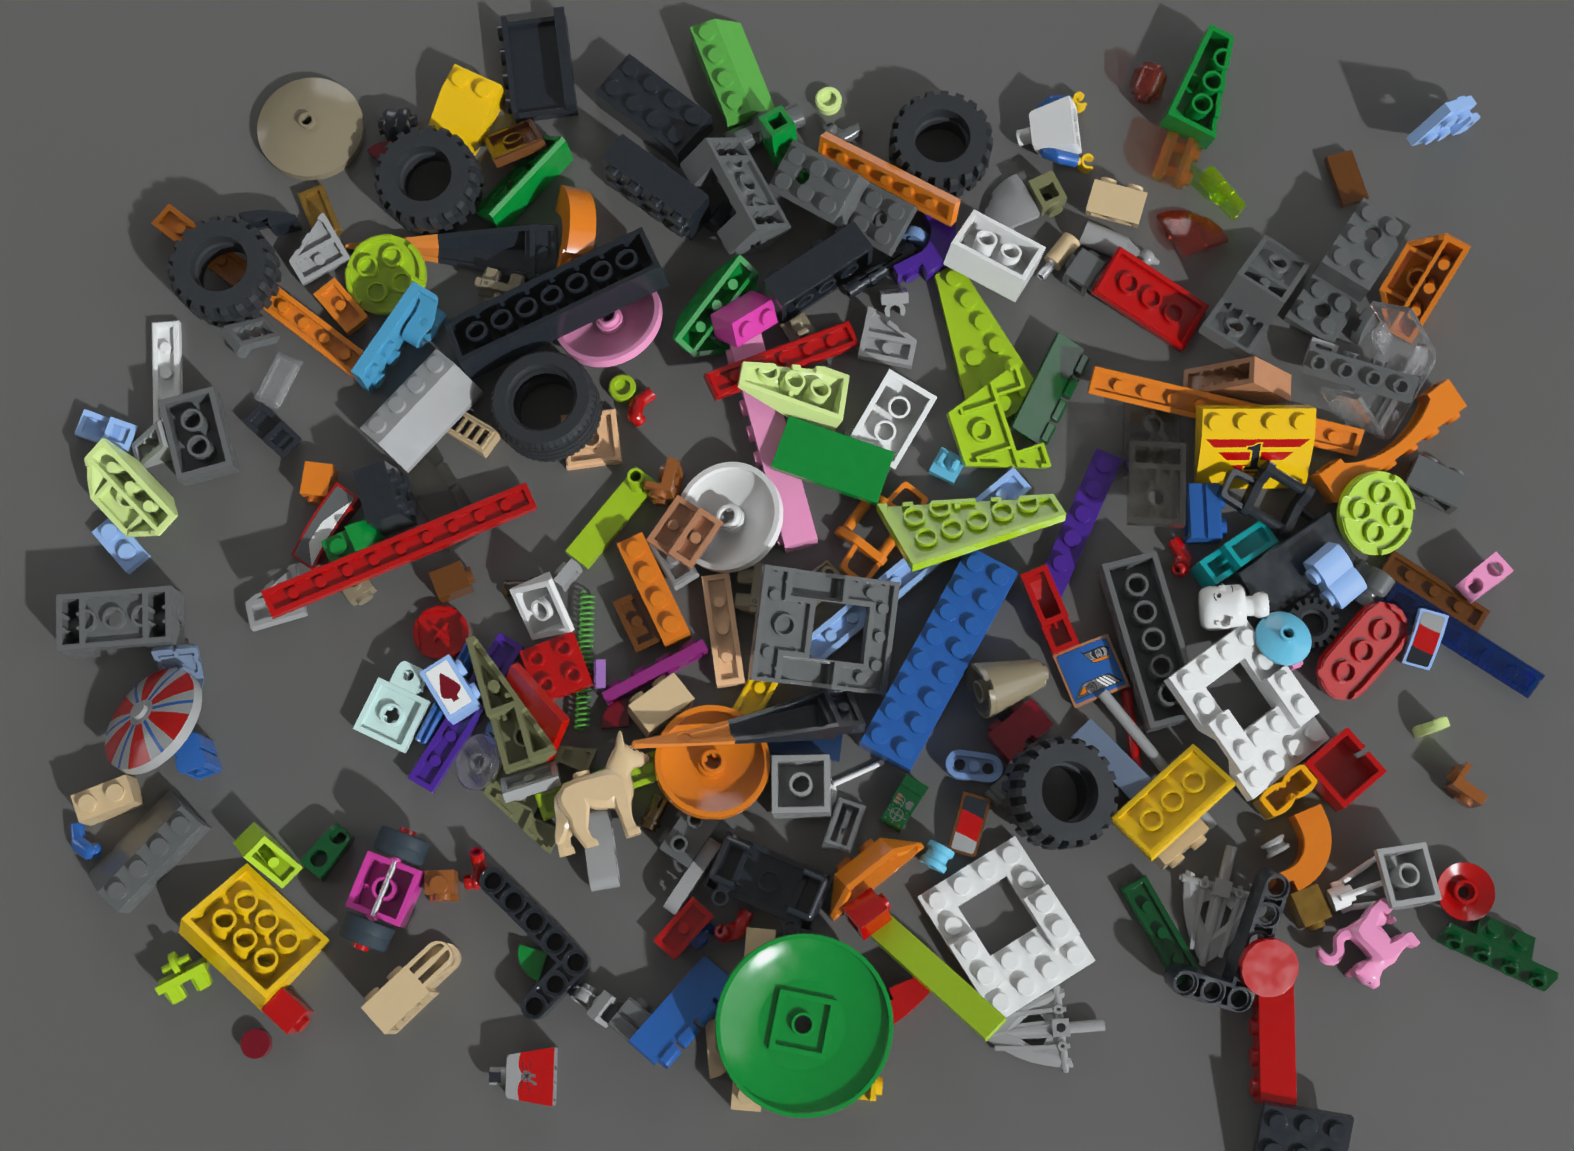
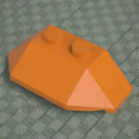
M1448 233L1410 240L1406 243L1379 289L1388 329L1414 341L1470 250L1471 245Z
M870 838L858 848L861 853L853 860L850 857H846L836 866L838 872L834 874L830 919L834 922L844 914L843 907L870 887L875 889L924 849L921 842L879 838L874 842Z

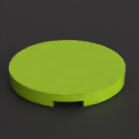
M392 234L375 235L362 241L355 247V251L348 261L347 268H345V284L350 296L365 311L378 316H389L413 281L424 288L427 283V268L421 253L409 241Z
M1369 471L1353 478L1344 488L1337 506L1338 528L1346 543L1354 550L1367 555L1389 554L1403 545L1412 531L1410 527L1413 520V509H1416L1409 487L1398 476L1383 471Z

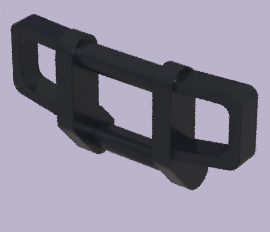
M1266 460L1253 477L1237 469L1227 471L1217 492L1218 499L1236 509L1241 515H1249L1276 531V535L1282 539H1286L1293 534L1291 532L1299 515L1309 522L1317 518L1316 515L1305 508V505L1313 497L1316 488L1309 483L1303 484L1276 468V464L1270 460ZM1234 477L1248 484L1240 502L1231 497L1227 492ZM1270 477L1297 493L1290 501L1281 521L1254 506L1263 485Z

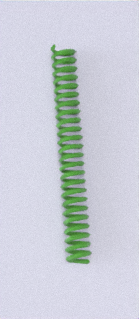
M582 590L579 593L581 595L579 598L581 601L579 606L581 608L578 610L581 613L578 615L580 617L578 620L580 623L578 625L580 629L578 631L580 635L577 637L580 640L578 644L580 648H593V645L581 644L582 642H593V639H583L580 637L594 636L591 633H582V631H594L593 628L581 626H593L594 623L582 622V620H594L595 618L581 615L595 614L593 611L582 610L595 609L594 606L582 604H594V600H583V598H595L596 596L582 594L586 592V590ZM581 649L582 653H593L592 650ZM583 655L584 659H592V658H593L592 656H584V655ZM585 661L586 664H593L592 661ZM591 689L575 692L577 695L575 706L577 708L574 711L577 713L574 717L577 719L574 720L576 723L574 728L579 731H584V728L578 727L590 726V723L578 721L590 720V718L578 715L591 714L590 712L579 711L581 709H591L590 706L578 705L591 703V701L580 700V698L592 697L591 695L579 693L591 692Z

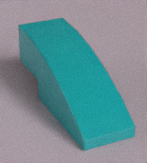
M1258 521L1223 544L1218 550L1199 561L1190 569V572L1202 588L1217 586L1279 541L1266 525Z

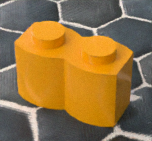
M1304 764L1298 765L1290 769L1275 784L1259 794L1252 804L1265 820L1274 818L1286 812L1295 800L1310 793L1318 780Z

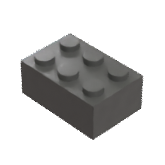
M213 386L158 400L176 477L179 482L185 486H190L240 472L222 397Z

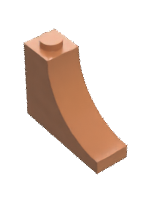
M1256 356L1186 369L1184 370L1183 386L1226 397L1247 399L1264 405H1272L1291 401L1292 375Z

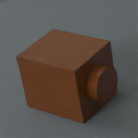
M461 561L429 573L438 599L443 604L474 592L471 584L476 582L470 566L465 568Z

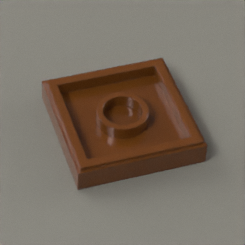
M532 118L483 138L496 168L547 148Z

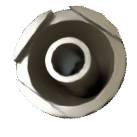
M1037 659L975 662L966 669L968 692L974 691L976 700L972 701L973 706L984 719L996 716L1045 687L1049 679L1046 665L1044 663L1041 664Z

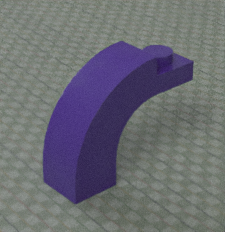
M919 211V218L928 232L930 241L920 253L893 266L892 277L897 285L902 282L910 283L919 277L920 273L927 282L944 268V260L951 242L955 238L956 222L950 227Z

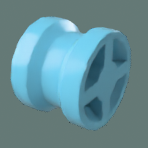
M929 840L927 844L928 850L926 854L921 855L919 861L929 868L944 874L947 869V861L952 859L955 853L944 845Z

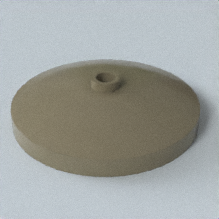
M323 78L298 79L280 87L265 102L257 123L259 145L272 166L284 175L305 181L326 179L347 168L361 151L366 133L364 115L355 97L340 84Z

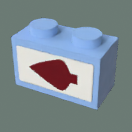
M448 654L419 672L446 718L453 725L483 707L479 701L481 693L474 682L469 685L464 677L468 671L460 659L455 661Z

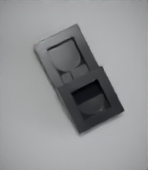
M253 210L239 213L240 220L243 219L249 222L252 227H256L258 230L271 228L276 236L302 230V225L296 215L288 212Z
M262 402L242 421L282 459L302 441L301 437Z

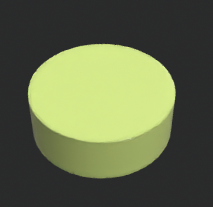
M824 87L817 92L815 106L821 114L833 115L840 110L842 97L837 89Z

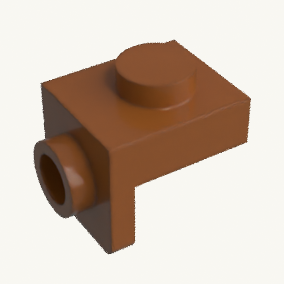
M1469 762L1459 766L1455 764L1446 775V779L1449 781L1444 789L1453 794L1455 801L1466 808H1476L1483 805L1488 795L1464 779L1472 767Z

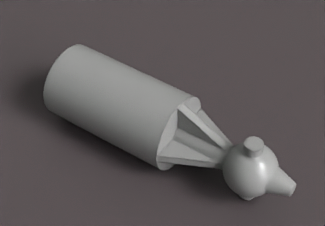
M1091 221L1087 222L1079 241L1081 245L1112 257L1116 248L1121 246L1148 265H1158L1160 262L1152 251H1140L1129 237Z

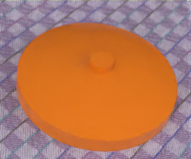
M720 705L697 706L676 716L665 727L661 735L743 716L744 714L735 709ZM767 743L661 747L655 750L654 771L661 791L676 808L696 818L721 820L742 813L758 799L769 777L770 752Z

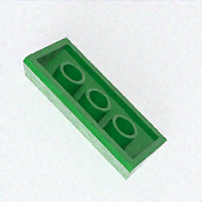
M543 135L542 137L547 148L521 158L479 202L475 214L491 228L512 226L574 160L568 144L562 136Z

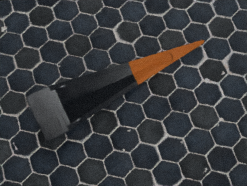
M523 224L403 237V239L409 241L418 249L424 261L485 271L487 267L501 271L502 275L511 276V274L515 273L523 275L525 279L529 280L555 269L558 261L557 224ZM361 242L348 243L345 247L355 250V247Z
M822 688L790 701L726 721L671 734L634 740L631 748L836 739L837 735L864 733L866 722L851 691Z

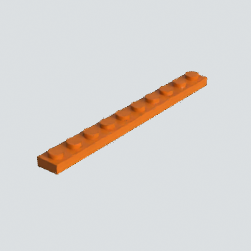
M168 204L151 223L174 243L176 240L181 241L184 238L182 233L187 228L191 231L196 227L192 220L171 204ZM230 252L216 257L207 268L233 287L244 276L247 262L234 252ZM281 288L277 296L272 295L270 298L273 302L268 309L264 307L262 310L357 382L350 371L364 351Z
M1095 365L1093 366L1087 389L1089 394L1195 419L1196 405H1260ZM1316 418L1314 447L1357 457L1364 429Z

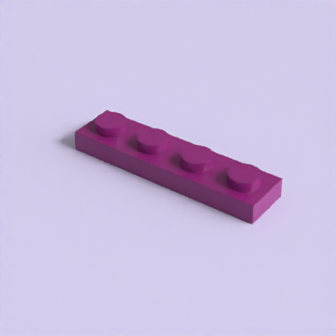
M696 639L690 640L681 646L682 650L674 655L666 653L655 660L657 664L649 668L642 666L631 672L630 675L632 677L621 682L618 679L608 684L606 691L602 692L608 706L647 688L660 676L665 674L667 677L673 672L675 673L708 655L709 651L703 639L698 642Z

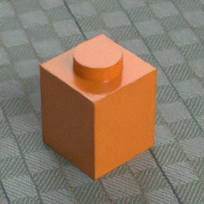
M305 461L300 494L307 500L308 504L319 506L337 482L339 471L333 464Z

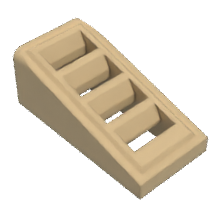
M466 412L456 429L453 430L451 428L447 434L486 459L502 436L499 431ZM466 423H471L463 435L460 434ZM477 427L479 429L478 432L475 434L473 439L470 440L469 436ZM485 432L488 435L485 437V439L480 445L477 444L478 440Z

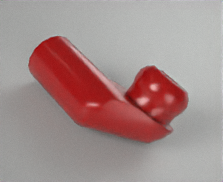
M474 847L469 851L473 874H466L463 877L466 890L479 889L480 875L487 869L484 851L481 847Z

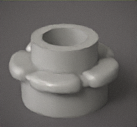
M584 982L580 986L574 985L573 989L575 990L570 996L571 999L579 1005L590 1009L593 1000L597 998V990Z

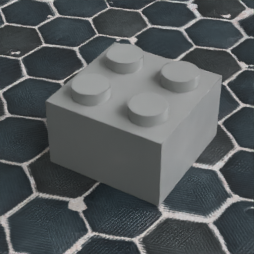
M829 754L772 755V815L774 819L832 818L831 759Z

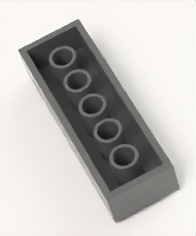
M1157 551L1102 564L1097 574L1144 732L1149 733L1191 722L1164 682L1165 679L1190 662Z

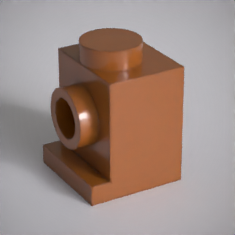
M425 870L424 894L430 896V902L460 901V872L456 870Z

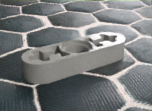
M712 837L707 840L668 897L663 908L674 915L680 911L716 858L721 846L719 842Z

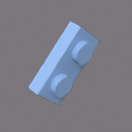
M109 518L92 531L93 535L129 575L151 557L135 537H126Z

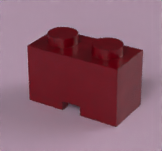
M1032 698L1026 703L1023 700L1017 702L1009 709L1011 715L1003 721L1001 718H998L987 728L990 733L987 734L985 739L1006 764L1010 763L1017 753L1023 752V748L1027 746L1025 742L1028 739L1034 743L1054 725Z

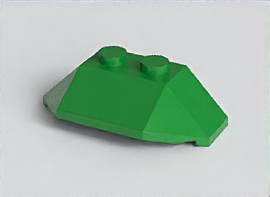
M737 254L713 272L678 316L673 340L691 357L725 353V350L729 348V344L716 339L711 314L751 290L758 293L757 280L759 272L740 254Z

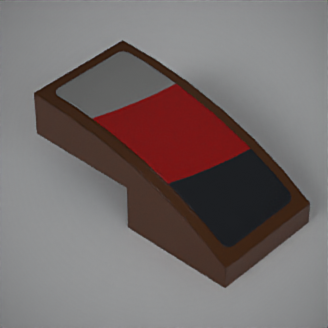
M963 791L948 844L950 850L970 857H976L992 798Z

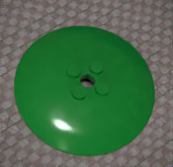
M786 935L770 940L755 948L737 964L729 975L719 996L716 1008V1044L722 1064L729 1077L738 1089L754 1103L766 1110L787 1117H821L835 1113L854 1103L867 1092L879 1077L892 1045V1006L881 977L871 963L854 948L839 940L823 935ZM804 1015L809 1019L810 1027L806 1032L799 1033L796 1031L794 1023L799 1016Z

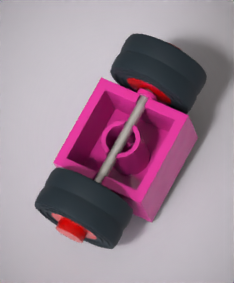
M381 826L373 848L391 855L389 859L367 851L345 904L346 907L367 915L363 917L352 912H346L337 931L339 936L353 941L352 947L368 952L369 948L380 952L388 950L395 930L376 922L378 919L406 929L424 885L425 872L402 864V860L421 866L430 847L428 842L415 837L417 832L401 826L399 830Z

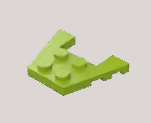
M1018 364L1011 366L946 414L963 467H1014L1046 469L1051 467L1044 443L1016 450L999 396L1025 388Z

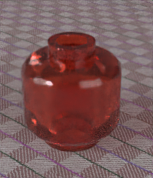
M1143 62L1142 65L1134 69L1129 84V91L1135 96V101L1142 104H1150L1151 100H1159L1162 97L1167 82V75L1163 72V67L1155 63Z

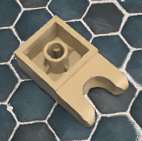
M442 941L431 942L403 968L401 966L396 967L387 976L389 981L381 989L376 987L370 991L364 998L366 1003L361 1009L384 1034H397L440 993L436 987L460 965L461 953L459 949L450 943Z

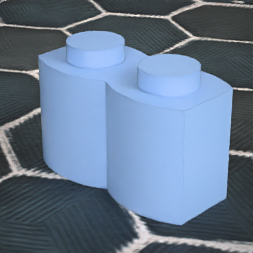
M1327 542L1303 562L1307 570L1305 572L1306 577L1314 585L1318 584L1321 591L1320 598L1322 601H1327L1326 605L1329 607L1333 606L1343 609L1367 589L1364 579L1353 567L1347 553L1337 543Z

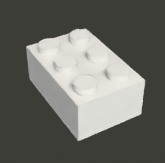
M974 209L951 242L943 264L1016 302L1037 269L1046 247Z

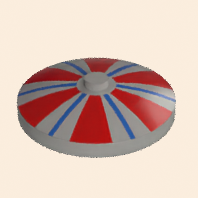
M166 668L146 677L127 694L115 711L105 738L106 756L113 766L127 774H143L159 767L179 750L191 734L202 706V689L196 678L183 669Z

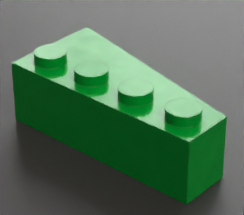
M1212 24L1209 25L1201 36L1159 123L1160 127L1205 150L1216 139V127L1221 113L1220 105L1222 94L1225 91V78L1229 68L1234 35Z

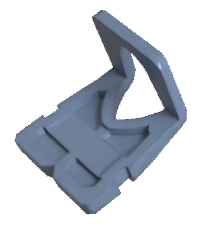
M181 644L176 647L174 645L157 646L152 648L151 654L154 661L157 660L159 670L166 668L183 669L196 678L203 690L205 676L198 644Z

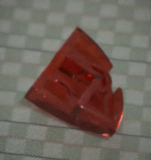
M1172 210L1157 214L1156 216L1167 238H1172L1182 259L1201 250L1206 252L1229 242L1226 233L1214 221L1191 213V211Z

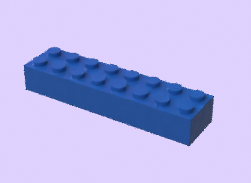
M978 550L963 555L859 744L860 748L907 774L910 773L1019 572Z

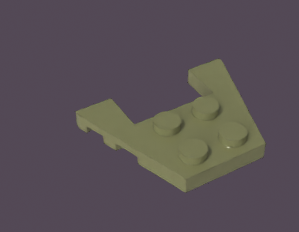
M559 746L554 760L542 765L556 761L557 767L559 764H563L579 772L590 770L598 751L593 748ZM500 757L483 794L542 849L551 854L556 844V827L535 818L539 806L534 794L520 801L505 803L500 778L509 775L505 773Z

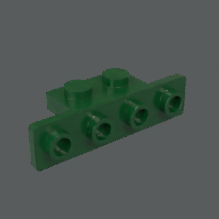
M1487 915L1475 920L1473 933L1448 923L1437 935V943L1541 991H1546L1558 979V972L1532 961L1535 937Z

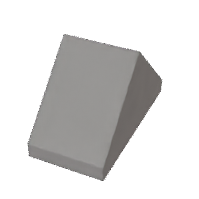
M156 421L131 444L134 457L145 468L172 460L162 421Z

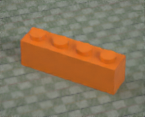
M638 533L617 543L618 550L665 649L668 650L691 639L687 624L643 533Z

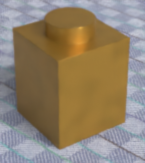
M1318 884L1288 894L1286 902L1298 929L1308 927L1310 932L1326 926L1324 920L1331 918L1332 915Z

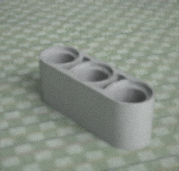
M590 808L588 830L591 836L599 842L598 846L585 849L591 891L621 887L611 810H595Z

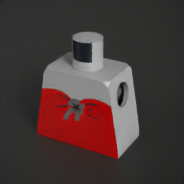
M558 1047L507 1055L506 1067H490L489 1085H506L505 1097L508 1099L546 1106L556 1105Z

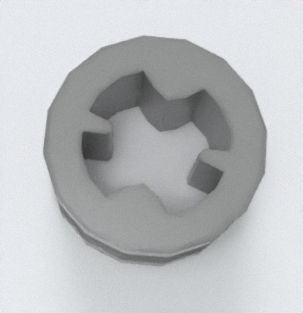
M1284 834L1260 846L1261 849L1267 851V859L1290 847V844L1285 843L1283 840Z

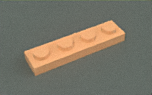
M722 573L701 576L717 688L744 685L745 679L730 574Z

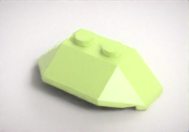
M102 438L84 458L85 466H87L90 499L126 537L160 536L178 517L175 501L170 493L136 458L107 439Z

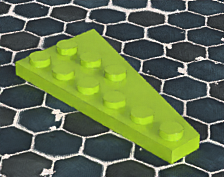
M948 267L937 273L934 280L941 308L943 309L946 329L950 338L964 399H968L1011 366L1018 364L1025 388L999 396L1006 420L1016 415L1034 378L970 279Z

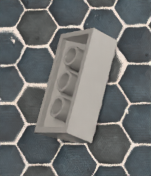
M435 349L361 426L360 430L375 446L409 473L484 393L454 362Z

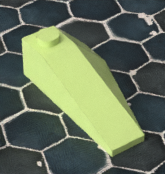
M743 361L737 387L786 417L791 416L835 431L843 421L850 375L825 366H815L814 369L801 368V365L793 364L791 367H778L775 363Z

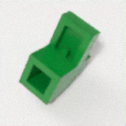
M366 520L345 526L346 530L321 541L329 561L333 562L386 539L381 531L367 524Z

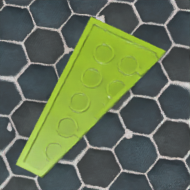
M1054 494L1021 495L1018 499L1002 500L1001 497H991L990 501L976 502L975 498L932 500L929 504L913 505V502H902V506L887 507V503L877 504V513L912 572L1063 522L1066 519V512Z

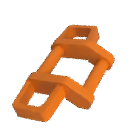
M903 482L887 498L880 495L877 504L887 503V507L896 506L892 501L903 489L919 500L918 505L927 504L928 498L910 483ZM864 501L858 504L843 526L839 525L834 533L841 540L851 545L839 566L840 571L848 576L859 577L848 568L850 559L856 549H858L875 563L864 577L872 578L880 566L883 567L888 559L886 557L896 544L889 534L881 547L876 550L859 535L852 532L871 505H873Z

